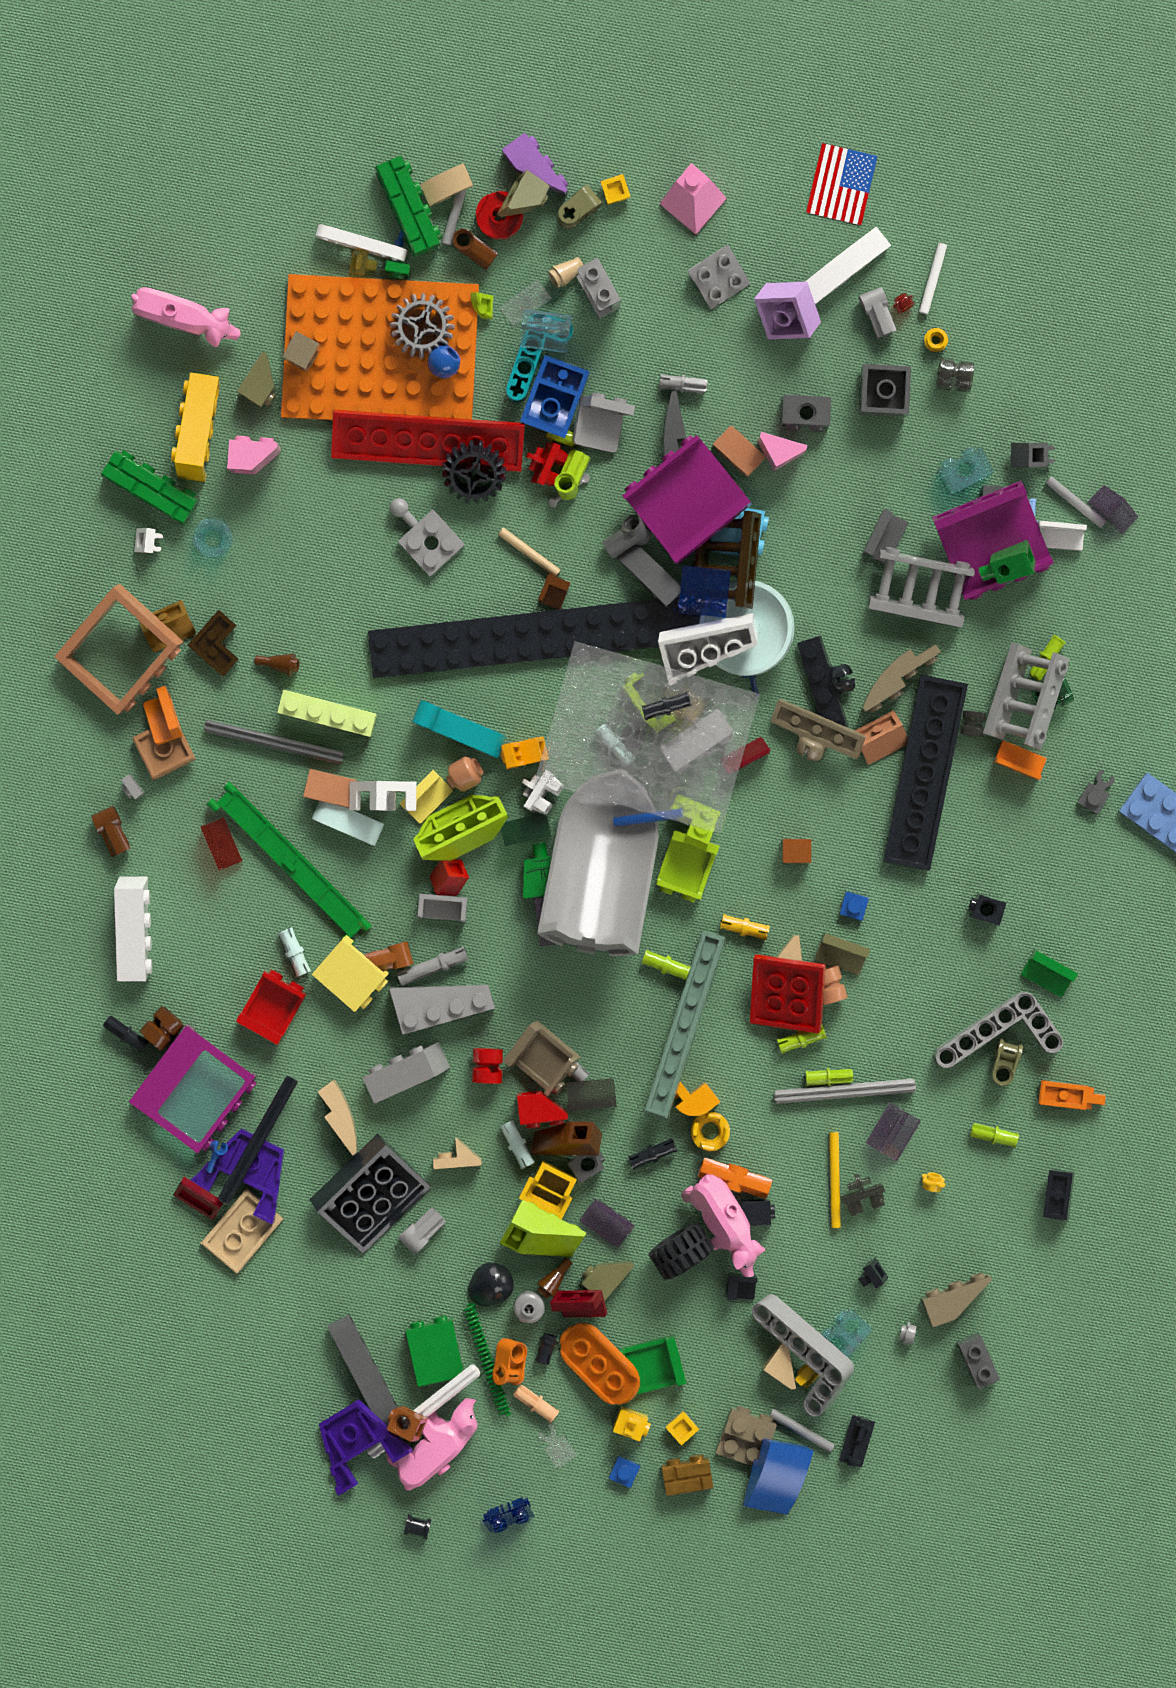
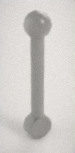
M584 473L579 486L582 483L589 482L590 477L588 474ZM560 496L551 498L548 501L549 506L556 507L558 501L562 498Z

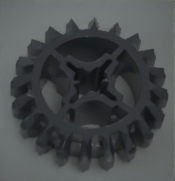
M472 439L469 441V446H466L464 442L460 443V449L454 446L452 454L448 453L446 455L447 461L443 462L442 468L445 469L442 471V477L447 478L444 481V485L451 486L449 489L450 494L458 492L456 498L459 500L464 496L466 497V503L470 502V498H474L476 504L479 503V498L481 497L487 502L488 494L495 497L497 494L496 490L501 491L503 487L501 483L506 480L504 475L506 473V466H503L504 458H498L499 451L494 450L491 452V444L487 445L486 448L483 447L482 440L479 441L478 446L474 445ZM473 457V459L469 462L462 461L461 463H459L461 460L465 458ZM481 458L490 464L493 471L481 463ZM475 464H477V474H474V478L472 480L471 472L472 469H474ZM456 473L465 478L468 484L462 483L456 476ZM487 480L489 481L485 485L475 487V485L479 482H487Z

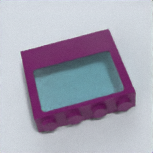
M188 1024L129 1102L196 1153H199L201 1149L206 1151L211 1142L214 1141L211 1138L216 1130L221 1132L227 1124L228 1120L225 1117L230 1111L235 1113L242 1104V1101L239 1099L243 1093L249 1094L257 1084L254 1081L257 1075L251 1074L195 1032L196 1029Z

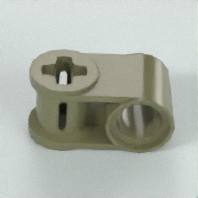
M585 185L559 208L558 222L563 228H574L586 217L593 214L603 202L588 185ZM565 212L568 214L573 213V219L571 220L569 217L565 219Z
M999 1039L990 1070V1079L994 1084L1005 1086L1012 1082L1022 1055L1023 1045L1019 1044L1016 1046L1004 1042V1039ZM1004 1050L1013 1052V1054L1004 1052ZM1000 1068H1004L1008 1074L1006 1080L1002 1082L996 1078V1072Z

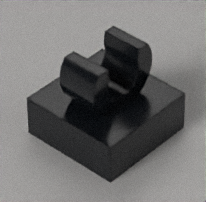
M875 1257L866 1263L863 1268L865 1272L858 1278L863 1287L872 1282L875 1288H878L885 1283L888 1275Z

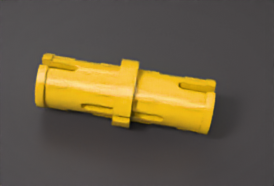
M723 914L722 921L724 922H721L720 929L740 933V936L743 937L749 935L766 941L769 925L750 922L748 918L742 920Z

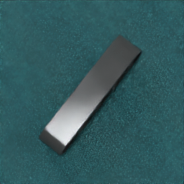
M348 1314L329 1324L328 1329L370 1410L388 1426V1416L398 1405L353 1319Z

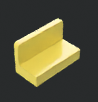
M432 770L416 786V811L408 812L419 823H422L453 792V789ZM404 798L403 801L400 803V805H401L404 809H405V798Z

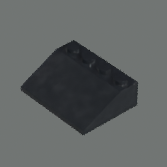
M377 1133L309 1200L324 1219L364 1253L431 1186Z

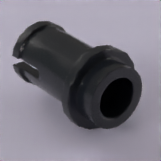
M543 1333V1336H540L539 1340L541 1342L535 1358L536 1362L545 1365L550 1364L554 1346L558 1344L556 1341L557 1336L549 1333Z

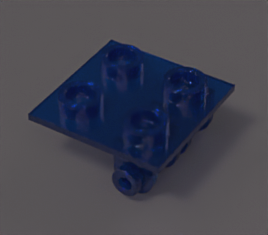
M683 566L678 613L726 618L731 570Z
M521 1497L511 1501L513 1509L508 1502V1511H505L503 1505H500L502 1513H500L498 1506L489 1509L487 1513L483 1514L484 1520L482 1521L490 1532L494 1531V1533L505 1531L508 1529L507 1526L517 1523V1525L524 1524L530 1521V1517L535 1516L530 1508L529 1499Z

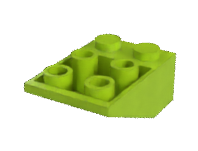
M522 1200L499 1243L520 1254L572 1257L585 1237L586 1232L574 1224H569L559 1219L557 1215L547 1213L538 1208L534 1203Z

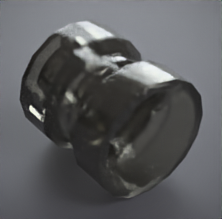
M963 710L962 718L964 719V724L961 726L960 734L983 737L984 729L982 725L986 721L987 713Z

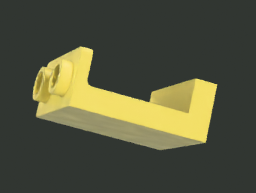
M346 935L312 975L355 1012L359 1007L364 1010L373 999L369 995L374 990L379 992L388 981L385 977L389 972L386 970L382 972L351 945L353 940Z

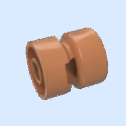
M838 965L825 968L823 1005L848 998L845 986L839 982L842 976Z

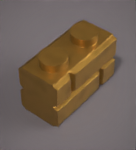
M703 1454L689 1456L690 1460L680 1462V1458L666 1460V1464L662 1465L666 1496L713 1489L709 1458H704Z

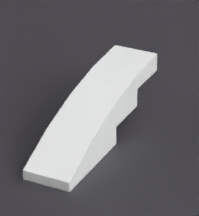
M877 227L805 281L808 282L815 304L845 283L850 277L891 246Z

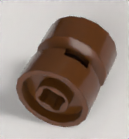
M161 1005L153 1014L154 1020H148L139 1031L148 1041L162 1051L171 1042L170 1036H176L185 1025L170 1010Z

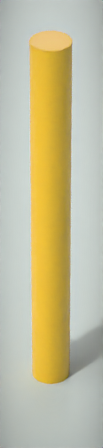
M829 1132L831 1228H841L839 1132Z

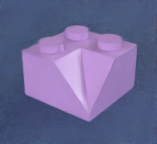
M808 282L766 283L754 299L768 339L810 338L821 323Z

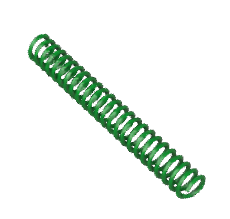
M469 1303L467 1306L470 1307L463 1309V1312H470L464 1314V1316L473 1315L466 1318V1321L473 1320L467 1323V1325L476 1324L470 1327L469 1330L478 1328L470 1332V1334L479 1333L473 1336L472 1339L482 1337L473 1343L482 1342L476 1345L475 1348L485 1346L476 1352L485 1351L479 1354L478 1357L488 1355L479 1361L488 1360L482 1363L481 1366L491 1364L482 1369H492L484 1373V1375L493 1373V1365L495 1363L491 1362L493 1360L490 1357L492 1354L488 1353L490 1351L487 1348L489 1345L485 1344L487 1340L484 1339L485 1335H482L484 1331L481 1330L482 1326H479L481 1322L478 1321L479 1317H476L478 1313L475 1312L476 1308H473L475 1304ZM493 1374L486 1377L485 1379L493 1378ZM494 1380L488 1381L487 1384L494 1383ZM495 1383L488 1388L498 1387L491 1390L490 1393L500 1391L491 1396H501L493 1400V1402L503 1400L495 1404V1406L504 1405L496 1409V1411L506 1409L498 1413V1415L507 1414L506 1417L510 1416L512 1412L507 1407L508 1403L506 1402L507 1399L504 1398V1390L500 1389L502 1385Z

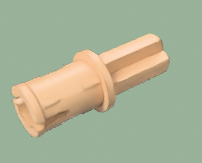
M520 1385L514 1392V1397L530 1407L531 1412L535 1411L549 1423L557 1416L559 1410L542 1399L543 1396H537L523 1385Z

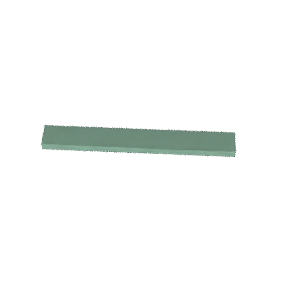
M702 931L644 1110L645 1113L665 1119L669 1117L726 938L723 936Z

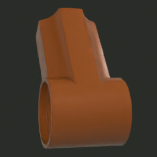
M408 941L387 946V949L364 954L381 971L391 968L394 970L414 964Z

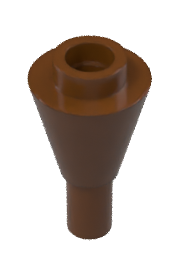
M295 653L271 657L256 655L254 660L255 665L269 666V668L291 677L294 675V672H298L300 661L296 658Z
M565 1257L557 1269H554L536 1283L539 1286L537 1291L547 1299L550 1296L554 1298L564 1278V1274L573 1263Z

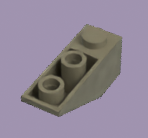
M981 1272L970 1276V1281L962 1283L961 1280L949 1283L947 1289L939 1291V1288H935L925 1292L926 1296L921 1299L930 1325L936 1327L955 1320L991 1282V1276L989 1274L984 1275Z

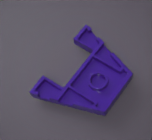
M243 1128L240 1129L226 1143L228 1150L224 1155H219L212 1173L206 1171L208 1162L191 1181L210 1192L220 1170L231 1175L253 1133ZM265 1140L242 1182L263 1192L253 1215L273 1224L276 1216L285 1149Z
M360 1400L355 1401L319 1423L325 1451L329 1454L331 1462V1474L335 1477L337 1485L335 1490L338 1496L358 1484L346 1464L348 1460L378 1442H381L392 1463L413 1451L398 1435L386 1430L388 1426Z

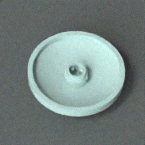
M737 581L721 587L720 590H735L737 588ZM755 581L753 609L736 607L734 600L709 598L700 617L699 624L753 613L758 632V644L715 664L722 670L735 675L754 676L771 670L786 656L793 641L794 618L789 604L777 590L758 581Z

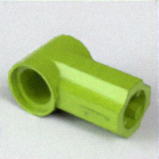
M571 450L561 473L555 479L557 493L564 500H571L578 494V486L590 462V457L583 452ZM564 483L572 484V487L568 490L561 489Z

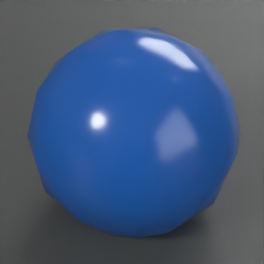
M444 345L431 351L427 364L432 374L444 379L450 378L457 373L460 368L461 359L452 347Z

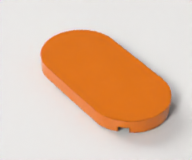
M576 1323L562 1333L559 1343L561 1344L560 1353L562 1359L604 1402L620 1405L629 1402L636 1396L640 1386L637 1369L596 1327L588 1323Z

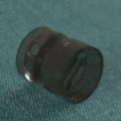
M941 358L938 366L936 389L950 391L954 387L957 392L970 393L974 375V362L960 361L956 364L952 359Z

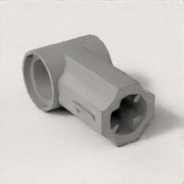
M882 287L859 295L862 309L865 315H868L877 339L897 331L888 310V300Z
M431 1207L415 1224L412 1223L398 1239L415 1255L428 1243L429 1238L444 1225L446 1220L437 1210Z

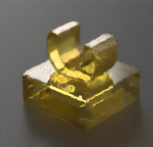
M355 250L352 253L349 275L358 277L365 275V271H376L377 261L367 259L369 251Z

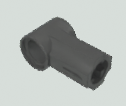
M634 514L627 517L622 524V528L604 540L602 544L609 555L615 559L634 544L638 546L646 544L652 537V531L638 515Z

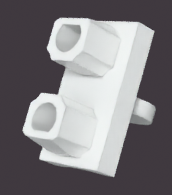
M545 770L541 778L534 774L530 782L523 779L522 784L527 786L523 795L528 798L524 807L533 813L538 812L547 815L552 808V804L546 801L544 797L548 791L558 796L563 790L564 785L548 770Z

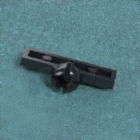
M822 636L798 642V648L819 716L849 727L842 706L841 695L854 690L855 678L842 681L841 677L853 673L850 666L847 664L831 666Z

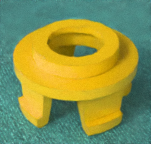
M707 1112L697 1116L693 1121L691 1137L699 1148L706 1151H715L722 1148L728 1142L730 1127L727 1120L721 1114ZM708 1122L715 1123L719 1128L718 1136L711 1140L704 1138L701 1133L703 1125Z

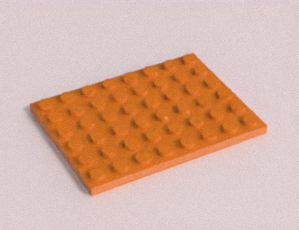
M288 274L285 351L296 331L319 343L321 349L308 373L284 360L281 418L333 421L334 410L472 419L478 314L473 308L471 293L479 292V284ZM425 293L426 301H429L430 296L434 295V304L441 299L443 300V305L440 308L443 309L446 306L450 308V311L445 316L453 315L454 319L447 322V324H454L455 329L447 330V332L453 334V338L448 339L445 337L444 340L459 354L461 359L460 368L454 376L441 379L432 374L427 364L428 351H424V358L420 359L419 351H416L415 356L411 357V348L403 353L401 349L404 343L396 346L395 341L400 336L392 337L391 332L398 329L391 328L390 323L398 322V320L392 318V313L400 315L396 306L401 305L405 308L403 299L406 298L409 303H413L412 295L415 294L417 301H421V294ZM425 307L412 310L407 314V317H419ZM432 310L430 322L442 329L440 316ZM426 317L421 323L415 324L419 327V335L421 331L423 332L424 329L427 330L429 328L426 325ZM403 323L404 335L413 342L415 330ZM426 335L422 342H420V345H426L435 341L438 335Z

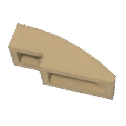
M334 1079L320 1089L318 1093L331 1109V1112L325 1115V1119L350 1153L354 1155L358 1151L354 1119L349 1104Z

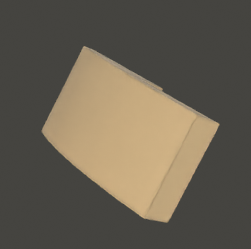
M464 163L421 183L420 186L429 207L451 198L452 195L473 187Z

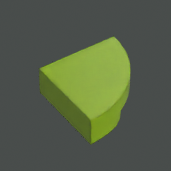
M479 292L471 293V301L476 313L485 320L492 319L493 295Z

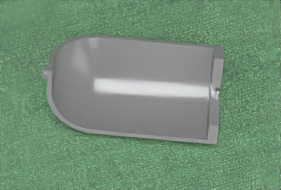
M616 769L589 779L572 794L561 813L537 932L543 938L560 946L565 942L577 946L576 951L595 954V950L609 951L610 956L638 954L658 845L659 827L658 821L619 827L614 826V817L656 812L648 792L627 771Z

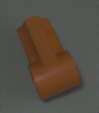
M459 229L453 235V248L484 270L489 268L498 255L496 251L476 238L467 229ZM460 235L467 236L470 240L469 245L465 247L459 246L456 241L457 237Z
M114 806L91 815L98 833L102 834L112 857L131 849L122 830V822Z

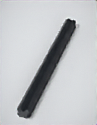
M291 1076L285 1077L219 1194L218 1199L224 1204H230L295 1089L298 1081Z

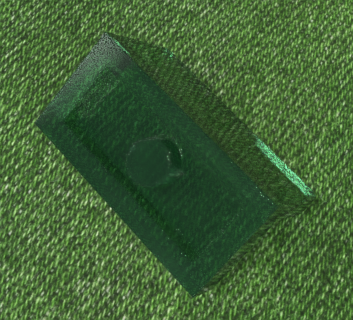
M541 813L507 821L501 827L505 846L551 835L547 816Z

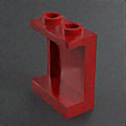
M271 969L270 972H263L261 979L236 1022L278 1045L307 994L303 992V986L294 981L290 984L283 981V975Z

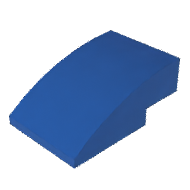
M545 355L520 422L565 438L590 371Z
M763 1438L758 1460L754 1459L743 1506L788 1514L804 1483L813 1450L802 1445Z

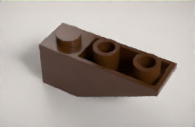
M567 1122L534 1132L531 1154L599 1156L602 1132L594 1122Z

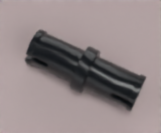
M688 692L670 698L662 697L660 701L642 705L641 707L645 720L663 714L671 715V712L691 707L692 704Z
M671 1137L657 1145H648L647 1149L631 1156L629 1155L628 1159L633 1170H636L648 1163L659 1162L658 1159L678 1151Z

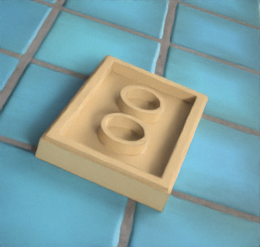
M248 1188L200 1243L236 1274L284 1219L276 1213L274 1223L270 1224L254 1216L253 1213L260 1198Z

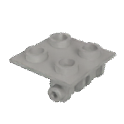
M728 244L688 270L689 277L697 285L710 309H713L751 284Z

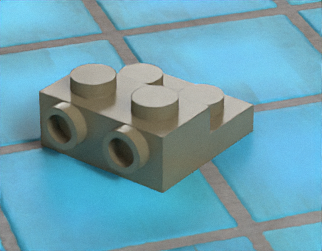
M737 1406V1409L731 1407L715 1453L753 1466L754 1459L758 1460L763 1438L772 1440L777 1424L773 1422V1417L760 1413L758 1417L750 1414L751 1410L748 1408Z

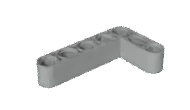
M1018 992L939 1046L934 1052V1060L938 1065L950 1068L1020 1019H1022L1044 1051L1049 1053L1058 1052L1063 1046V1039L1035 997L1027 992ZM1022 996H1027L1030 1000V1004L1026 1009H1021L1018 1005V1001ZM1007 1009L1010 1012V1019L1002 1023L998 1015L1002 1010ZM1035 1016H1041L1043 1019V1025L1038 1029L1032 1026V1019ZM983 1023H988L991 1027L990 1033L986 1036H981L979 1033V1027ZM1050 1035H1054L1057 1039V1043L1053 1048H1047L1045 1045V1040ZM962 1037H969L971 1040V1045L966 1050L961 1049L959 1046V1041ZM944 1050H949L952 1054L951 1060L947 1063H942L939 1057L940 1053Z
M769 1294L752 1307V1315L758 1323L820 1375L803 1403L805 1411L810 1416L817 1417L834 1403L854 1373L853 1362L775 1295Z

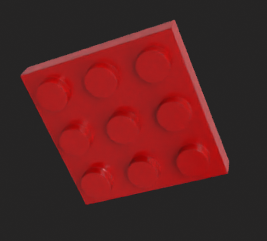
M755 954L753 958L750 1023L820 1033L822 1029L826 964Z

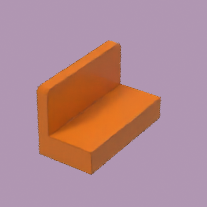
M166 686L156 689L158 698L143 703L156 745L183 736L171 695Z
M1002 740L993 763L1032 779L1040 780L1042 777L1040 774L1047 758Z

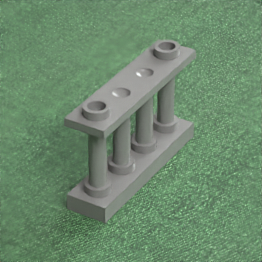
M886 547V550L880 549L879 556L886 559L879 593H876V596L870 595L869 609L963 627L964 616L958 610L965 576L974 577L975 573L974 568H970L969 563L956 561V564L901 554L899 549ZM895 561L909 563L902 598H899V601L891 600L888 595ZM919 566L933 568L926 601L922 606L913 604L911 600ZM942 570L956 573L949 607H946V610L936 609L937 606L935 605Z
M1011 642L983 734L1000 740H1004L1006 733L1026 738L1025 745L1041 750L1046 740V733L1070 659L1054 652L1051 660L1031 656V649ZM1027 665L1047 669L1043 683L1023 678ZM1020 687L1040 692L1036 706L1016 701ZM1013 710L1033 715L1029 729L1009 724Z

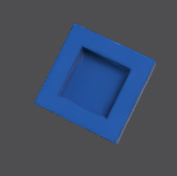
M845 891L839 914L863 921L869 898Z
M618 1455L609 1479L631 1488L640 1465Z

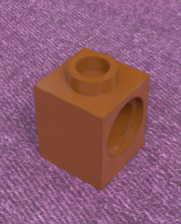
M405 1406L396 1407L388 1416L387 1422L389 1425L386 1430L410 1442L417 1441L422 1435L428 1418ZM403 1417H406L409 1421L407 1429L402 1425Z

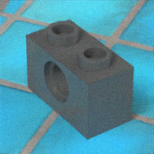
M783 395L781 426H786V430L800 431L801 427H810V431L824 432V428H829L831 397ZM802 408H809L812 411V418L809 420L802 419L799 414Z
M979 1333L957 1341L971 1377L978 1389L1000 1380L982 1336Z

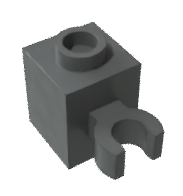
M1038 442L1011 443V467H1047V463L1055 462V459L1048 458V451L1055 450V447L1048 445V443Z

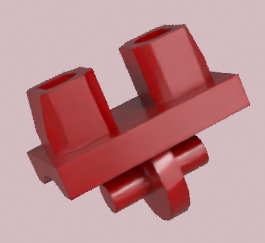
M547 442L544 449L537 447L535 454L527 453L526 458L531 460L528 469L534 471L530 481L539 485L555 486V479L559 474L550 471L553 463L563 466L568 458V454L560 449V445Z

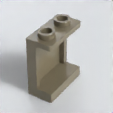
M537 1020L527 1027L503 1062L509 1067L516 1064L546 1090L543 1094L548 1097L553 1093L557 1095L565 1086L563 1080L567 1075L570 1077L579 1066L576 1063L581 1056Z

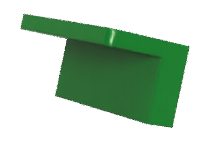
M1033 950L1021 972V976L1059 997H1063L1071 981L1074 982L1078 975L1075 971L1037 950Z

